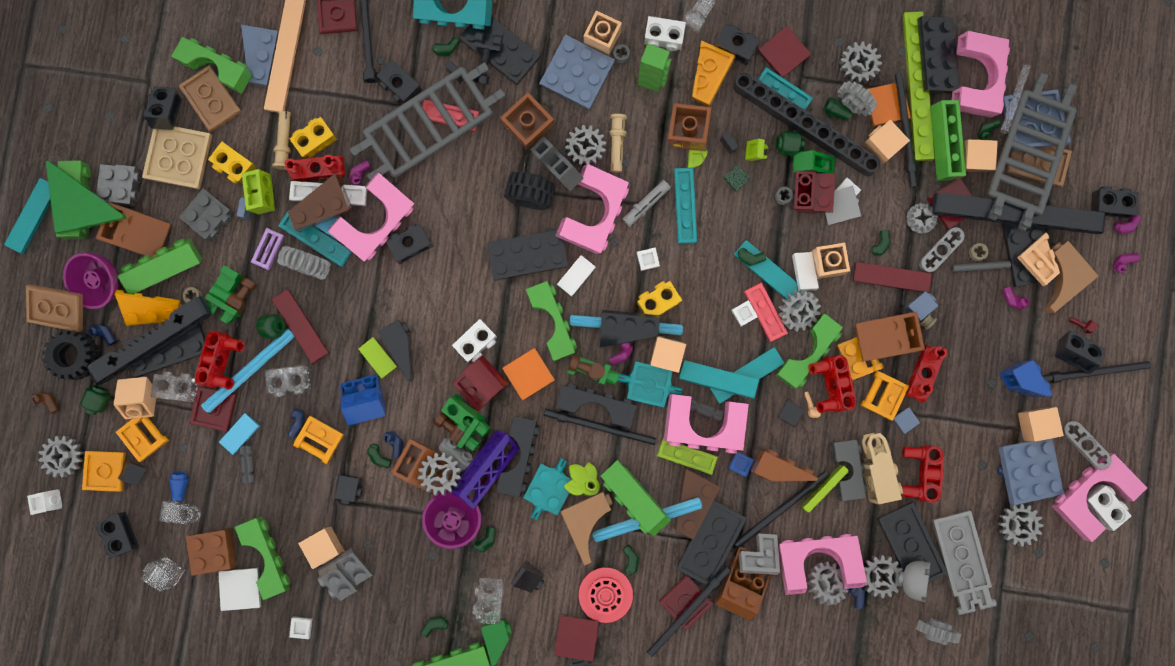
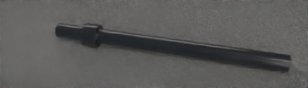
M897 73L895 74L902 132L910 140L904 145L907 161L905 168L909 176L910 187L918 186L916 176L918 169L917 163L914 161L903 74Z
M1150 361L1099 367L1090 375L1081 370L1061 373L1054 371L1042 375V377L1048 382L1059 383L1067 379L1150 369L1151 363Z
M546 408L544 410L543 416L558 419V422L561 423L569 422L654 446L656 443V438L572 416L568 412L561 410L560 412Z
M823 471L817 476V481L806 482V486L739 537L734 543L737 548H740L809 492L813 493L817 490L818 485L829 478V475Z
M727 566L716 577L713 576L708 581L707 587L647 650L651 657L715 589L718 590L722 585V581L731 573Z

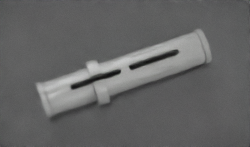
M662 180L638 204L635 203L633 205V209L621 218L628 227H631L641 216H645V212L671 189L668 183Z

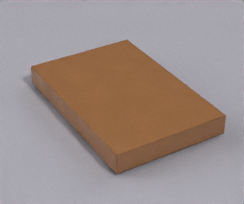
M210 65L178 85L211 133L242 112L224 84L218 80V75Z
M1057 147L1040 148L1039 150L1054 155ZM1011 149L1010 158L1049 172L1051 162L1022 151L1013 152ZM1064 149L1053 183L1054 187H1063L1072 153L1070 150ZM1007 165L1005 173L1045 184L1046 179Z
M32 284L26 285V320L29 323L81 332L83 331V294Z

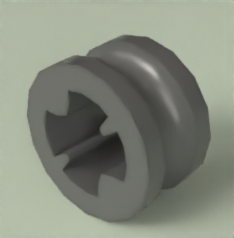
M624 44L617 45L613 51V58L618 63L627 62L630 57V49ZM624 50L627 55H623L621 58L618 57L619 53L617 52Z
M781 187L775 194V200L780 205H787L793 199V192L788 187ZM782 192L783 194L784 192H787V197L789 199L787 200L785 198L784 200H782L781 194L779 193Z

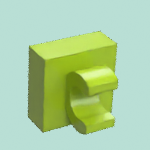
M755 139L747 141L745 160L766 159L767 156L763 155L764 149H768L765 140Z

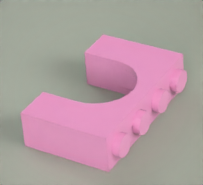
M967 31L958 36L956 55L979 60L988 72V84L984 90L962 86L952 91V100H959L960 112L990 118L1002 113L1004 108L1003 96L1006 89L1005 77L1008 70L1007 58L1010 52L1009 39Z
M587 164L581 170L580 174L584 179L578 185L596 192L602 198L605 207L603 218L595 226H586L570 218H563L556 237L599 254L605 251L608 245L606 239L608 234H611L614 230L615 223L613 222L615 217L621 212L622 206L620 204L622 199H625L629 189L627 186L629 182Z
M376 173L365 188L385 206L386 219L382 227L372 233H363L356 230L339 216L327 230L364 262L366 259H372L376 254L375 249L379 244L381 246L384 245L389 238L387 235L390 231H395L401 225L400 220L402 217H407L414 209L412 208L414 203L380 173Z
M669 394L664 441H669V445L680 446V443H687L688 448L699 449V445L707 446L706 450L718 451L719 447L726 448L725 452L735 454H737V450L743 451L749 404L725 402L721 429L715 435L704 438L697 435L690 426L689 414L692 397Z
M1109 453L1112 462L1106 470H1098L1093 466L1086 468L1082 472L1083 476L1073 481L1065 493L1055 498V503L1052 505V508L1085 541L1093 542L1106 529L1089 511L1087 506V494L1094 484L1101 481L1108 483L1127 501H1135L1147 489L1133 472L1112 453ZM1098 456L1097 463L1105 465L1106 458Z
M844 534L840 538L825 536L820 538L821 540L805 538L801 542L786 540L779 544V560L785 595L806 592L807 583L804 560L814 553L828 554L837 561L844 589L864 587L867 580L858 536Z

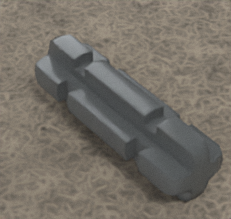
M691 399V411L695 410L699 414L721 421L724 414L723 411L715 410L711 406L697 403V401Z
M241 446L239 450L240 455H242L240 458L241 473H243L242 483H253L254 475L251 473L253 472L252 456H250L252 453L251 446Z

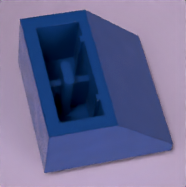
M1034 360L1018 362L999 372L1008 390L1034 398L1052 395L1050 384L1042 377L1040 373L1041 368Z
M378 374L340 384L341 411L348 426L386 416L385 401Z

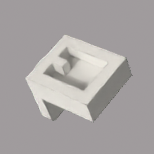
M59 490L27 496L31 515L63 507Z

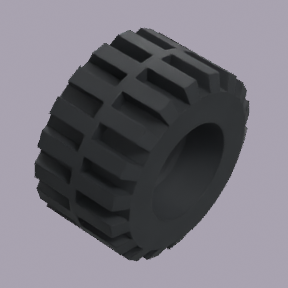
M512 172L509 174L504 197L511 203L522 207L547 210L551 208L556 185L551 180L536 174Z
M74 331L55 333L56 337L51 336L49 338L50 342L44 345L46 350H42V355H45L42 361L47 363L45 368L51 371V375L57 376L60 379L80 380L83 377L90 376L87 366L96 361L97 357H100V352L96 351L99 347L97 344H93L95 342L93 338H89L87 334ZM74 345L78 351V357L76 362L69 366L65 360V353L70 346Z

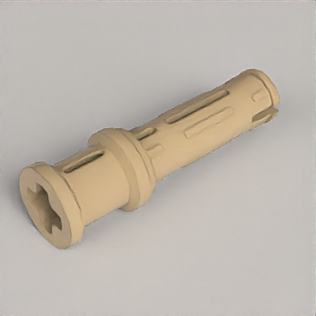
M279 111L277 146L273 149V152H275V162L272 164V167L279 170H286L284 163L291 153L290 147H288L291 113L288 111L287 114H285L286 111Z
M611 114L612 128L609 131L612 137L610 172L622 173L623 140L626 135L625 120L627 115Z

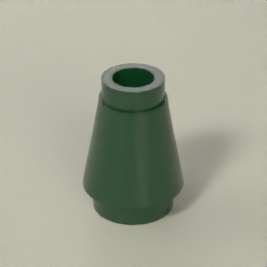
M830 97L823 107L826 115L846 121L850 119L853 113L837 98L833 99Z

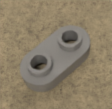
M444 438L439 444L440 452L445 453L446 458L450 455L453 456L452 463L457 461L459 463L457 467L465 471L473 461L472 455L463 448L460 449L456 446L457 444L452 442L450 438Z

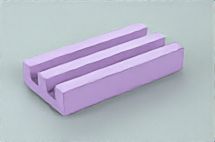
M266 228L251 263L270 271L285 236ZM270 234H272V237H271V239H270V241H269V243H268V245H267V247H266V249H265V252H264V254H263V256H262V259H261L260 262H258V259H259V257H260V255H261V253H262V250H263V248H264V246H265V244H266V242H267V240H268V237H269ZM278 237V239H277V241H276V243H275V246H274V248H273V250H272V252H271V254H270V256H269V259H268V261H267V263H266V265H265V262H266L267 257H268V255H269V253H270V251H271V249H272V247H273V244H274L276 238Z

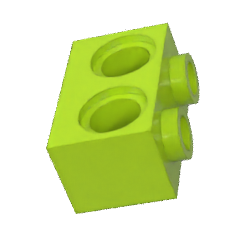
M260 169L242 173L246 210L258 215L275 211L271 174Z

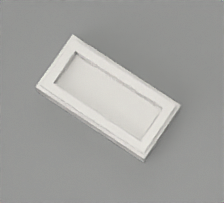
M794 253L792 258L798 292L801 289L805 291L817 290L819 286L813 253Z
M581 255L557 285L572 297L596 267Z

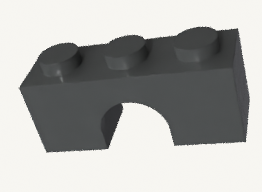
M545 137L541 138L530 149L569 191L584 179L574 166Z
M855 439L830 442L833 462L844 461L850 470L849 475L836 484L838 500L847 501L866 498L865 493L868 492L866 482H863L862 474L865 473L863 462H860L859 455L862 454L860 443Z

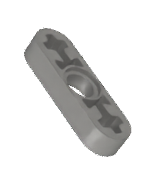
M957 227L948 230L919 261L920 269L925 273L935 271L963 242L964 232ZM957 233V239L949 244L947 241L952 238V234ZM939 245L945 246V255L938 254L937 247ZM933 257L937 258L931 263L932 267L927 268L925 266L927 264L926 261L931 260Z
M1071 421L1065 425V437L1094 468L1106 470L1112 462L1110 454L1080 423ZM1069 427H1071L1072 429L1077 428V434L1080 437L1082 436V434L1085 436L1082 437L1079 440V442H1077L1076 440L1078 439V436L1075 433L1070 434ZM1083 441H1090L1093 444V449L1089 451L1084 450L1081 443ZM1096 449L1099 450L1097 452V455L1100 458H1106L1105 465L1103 463H1097L1098 457L1095 454L1093 455V457L1090 456L1096 451Z

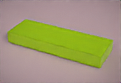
M664 438L657 453V456L710 475L713 473L718 458L712 454L688 448V446L680 444V446L669 445V441H664Z
M839 465L829 478L800 507L810 513L849 470L845 466Z

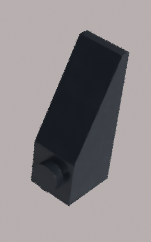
M396 320L378 331L407 381L411 382L414 380L411 337L408 334L410 329L405 322L402 323Z
M525 561L510 584L513 587L532 593L534 589L538 591L544 583L542 579L544 574Z

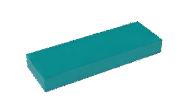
M767 67L758 78L759 81L806 110L813 97Z

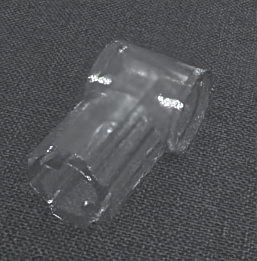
M698 0L693 9L688 11L682 22H686L685 26L698 34L716 1Z

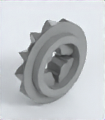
M919 203L909 209L907 223L914 232L927 233L937 224L938 215L932 214V207L929 204ZM921 212L923 216L929 217L924 220V223H922V220L915 219L921 215Z

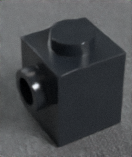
M345 474L340 475L335 498L340 499V503L350 505L352 502L358 501V498H361L363 494L362 478Z

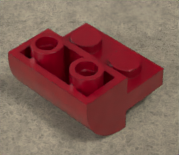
M796 171L794 210L814 214V212L833 213L835 174L816 173V171Z
M481 356L469 365L452 384L477 411H480L508 385V382L484 356Z

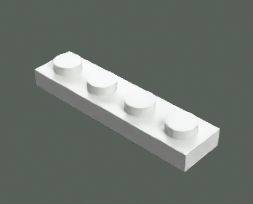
M291 181L289 200L300 202L323 183ZM344 185L351 205L366 206L368 189L365 186Z

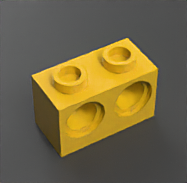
M321 117L311 120L308 126L295 131L292 137L289 138L304 159L312 158L338 140ZM319 129H324L322 135H316ZM308 139V144L301 147L302 141Z
M223 142L218 145L208 159L213 163L212 168L219 173L225 171L229 174L227 178L235 184L238 182L243 184L242 173L257 169V166ZM224 156H227V161L225 163H221V159ZM243 167L242 172L236 174L237 168Z
M662 281L655 286V291L651 293L646 291L640 295L637 305L643 314L662 315L681 303L682 299L670 281L667 283ZM664 290L669 291L672 295L671 299H663L661 292ZM653 301L656 305L655 309L648 310L645 307V302Z

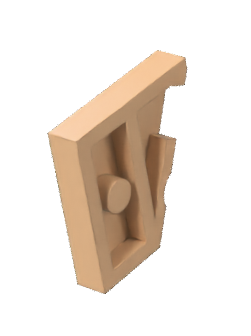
M1047 233L1042 234L1017 257L1042 286L1047 285L1060 273L1055 262L1053 249L1050 250L1047 241L1049 239Z

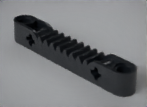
M202 296L196 297L174 310L170 314L169 319L164 320L165 324L158 323V328L152 327L151 332H144L145 336H138V340H132V345L125 344V349L119 348L118 352L111 351L88 365L87 370L96 385L104 384L212 315V312Z

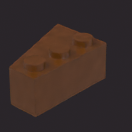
M334 174L289 210L288 214L294 230L303 231L354 211L340 175Z
M684 468L679 503L700 498L702 509L676 517L674 529L694 539L721 487Z

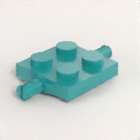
M636 361L630 376L619 374V377L622 378L617 379V381L628 383L627 399L663 408L665 407L666 398L670 393L681 395L682 392L677 391H682L683 389L671 386L673 371Z
M560 458L556 468L540 463L523 496L524 499L532 502L535 506L530 516L531 518L538 520L542 510L549 511L558 516L569 494L564 485L572 480L562 472L567 464L566 460L563 462V459Z

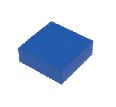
M737 451L728 469L746 477L754 459Z

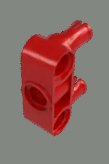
M325 155L324 157L309 159H287L284 163L286 165L285 169L290 174L291 181L327 180L334 174L340 175L341 178L345 177L343 156ZM320 165V171L318 173H314L315 167Z
M218 331L209 332L200 355L195 373V382L198 385L210 388L232 389L234 380L223 376L228 363L230 350L242 352L245 348L244 341L234 339L229 334Z
M924 346L925 350H921L908 382L909 388L905 394L906 396L922 403L927 400L929 394L933 391V384L942 361L947 356L945 348ZM922 369L928 372L927 378L922 376Z
M843 355L826 357L820 362L809 364L810 374L824 373L825 386L829 400L817 402V411L824 413L854 409L856 399L847 358Z
M929 445L920 446V448L903 446L902 457L919 459L920 468L919 485H901L903 489L901 497L917 498V500L931 503L939 501L942 494L944 477L943 450L940 447ZM932 449L936 453V456L933 460H931L929 457V452ZM931 488L933 496L928 498L926 492Z

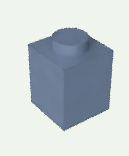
M925 291L908 303L904 309L907 313L917 312L918 319L921 321L936 309L938 305L936 304L935 297Z

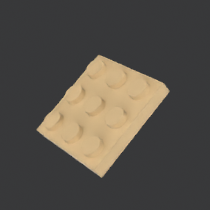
M174 127L173 130L153 129L142 178L200 190L212 135L180 127Z

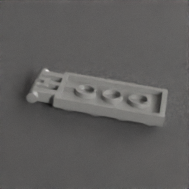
M967 510L932 519L942 561L948 573L946 576L951 594L958 601L959 607L956 608L958 616L975 612L974 604H977L979 610L997 606L996 600L994 598L991 599L988 589L992 585L972 512Z

